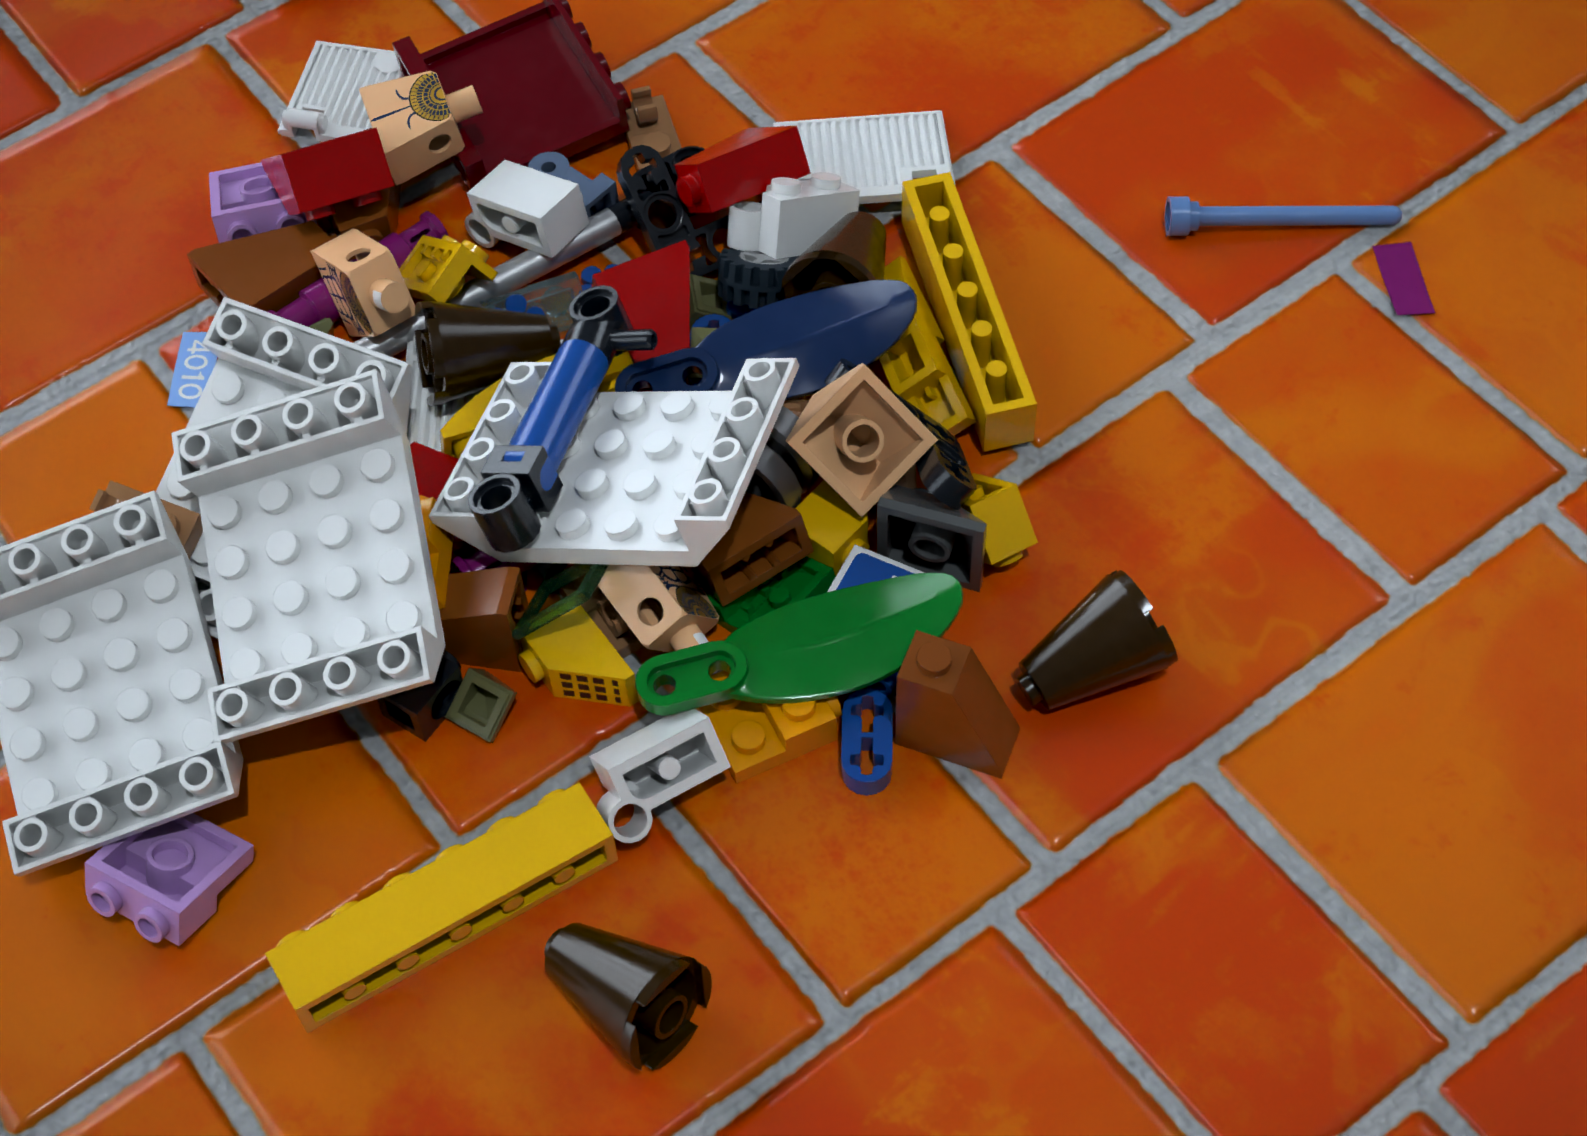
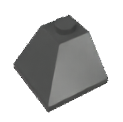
M895 485L880 497L877 504L878 554L925 573H946L952 575L960 582L963 588L980 592L983 582L987 530L985 522L962 507L959 510L950 508L937 499L929 490L923 488L911 489Z

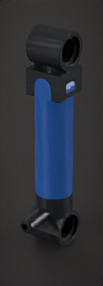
M600 285L582 291L572 300L569 306V313L573 323L509 445L494 446L481 471L484 480L478 483L469 494V508L490 546L496 551L503 553L517 551L526 547L538 535L541 523L536 512H550L563 486L557 470L614 357L621 355L625 351L654 350L657 346L658 338L653 329L633 328L617 291L611 286Z

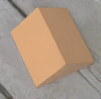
M861 363L812 395L785 441L863 517L879 501L880 497L938 439L864 363Z

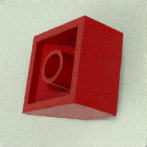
M377 127L261 159L264 171L288 214L305 213L307 221L335 214L336 211L333 204L348 199L352 200L354 207L382 200L380 190L395 186Z

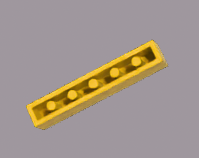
M947 172L903 181L901 221L937 323L945 339L944 342L958 382L977 420L973 424L983 452L1034 441L1037 402L951 173Z
M580 782L566 790L557 789L551 791L531 809L516 817L509 816L496 821L485 834L464 845L457 844L448 847L436 857L435 861L413 873L406 872L393 877L384 885L382 890L360 902L351 901L343 904L327 920L308 930H298L286 935L275 948L266 952L265 955L306 1033H309L618 861L614 836Z

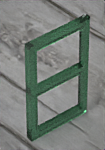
M553 563L512 631V637L520 640L590 600L609 565L574 564L565 569L568 563ZM586 574L577 591L540 611L549 594Z

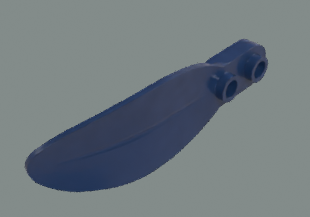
M869 280L787 298L760 307L725 323L707 335L696 347L684 348L627 366L616 379L615 392H637L641 388H650L653 391H732L746 359L797 358L800 367L785 401L811 395L827 386L824 380L840 359H846L857 366L864 363L868 367L891 349L905 333L917 311V295L907 283L899 280ZM691 373H699L703 376L701 382L696 385L686 384L685 379Z

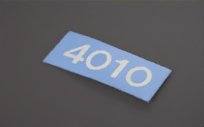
M183 332L167 406L196 407L217 362V356L202 344L207 332Z

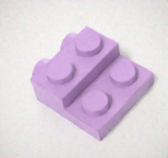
M262 162L209 173L211 218L219 243L309 222L306 220L305 213L288 214L264 171Z
M192 813L110 843L98 850L85 862V890L87 899L92 908L105 917H111L118 912L134 921L136 930L146 940L158 943L165 938L180 946L217 911V894L253 862L254 845Z

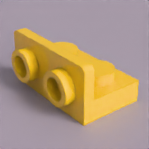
M422 235L399 268L411 297L424 301L443 303L453 299L460 292L465 283L464 275L493 282L498 274L497 271L485 263L489 255L484 250L466 239L460 244L447 235H444L442 239Z

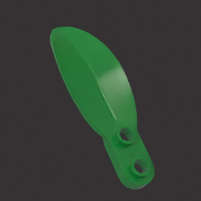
M918 573L834 590L787 604L745 623L724 641H711L648 659L641 665L636 674L635 684L639 701L649 712L667 716L730 699L766 704L799 703L826 699L865 688L900 670L916 630L940 638L945 634L963 605V587L954 576L946 573ZM719 670L730 674L722 681H716L711 678V675ZM662 685L675 687V690L669 695L656 693L657 689Z

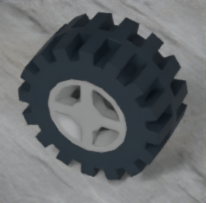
M725 248L719 256L717 294L726 302L733 301V305H748L749 308L753 309L784 300L782 279L788 267L799 256L774 259L760 251H741Z

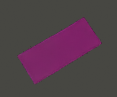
M1403 242L1372 246L1396 315L1435 313L1412 243Z

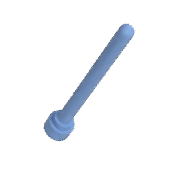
M1168 196L1165 204L1164 220L1167 236H1188L1190 231H1198L1199 226L1396 225L1402 219V211L1394 205L1200 206L1198 201H1190L1188 196Z

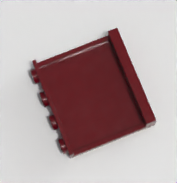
M544 0L541 3L421 54L418 52L410 36L392 43L403 77L426 71L436 72L445 95L473 85L483 113L457 123L465 147L461 152L450 157L469 190L504 160L528 167L533 157L544 152H557L568 158L630 131L626 110L631 109L629 96L621 82L614 84L610 79L611 71L604 55L600 51L597 53L592 51V43L581 21L578 23L573 22L572 11L567 0Z

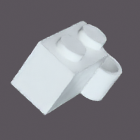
M508 160L502 161L467 192L472 212L465 218V228L475 242L486 248H491L498 241L503 240L553 258L590 224L579 184Z
M826 172L813 173L811 180L804 181L788 177L773 178L771 185H767L766 192H762V203L741 201L729 206L727 246L741 251H760L774 259L800 256L845 215L858 211L860 190L842 183L841 176Z
M696 709L667 715L589 756L602 786L608 790L600 798L596 809L611 830L614 838L623 843L640 841L648 834L652 826L653 817L651 810L731 767L710 718ZM633 804L634 813L631 820L624 826L615 827L614 818L617 811L624 805Z

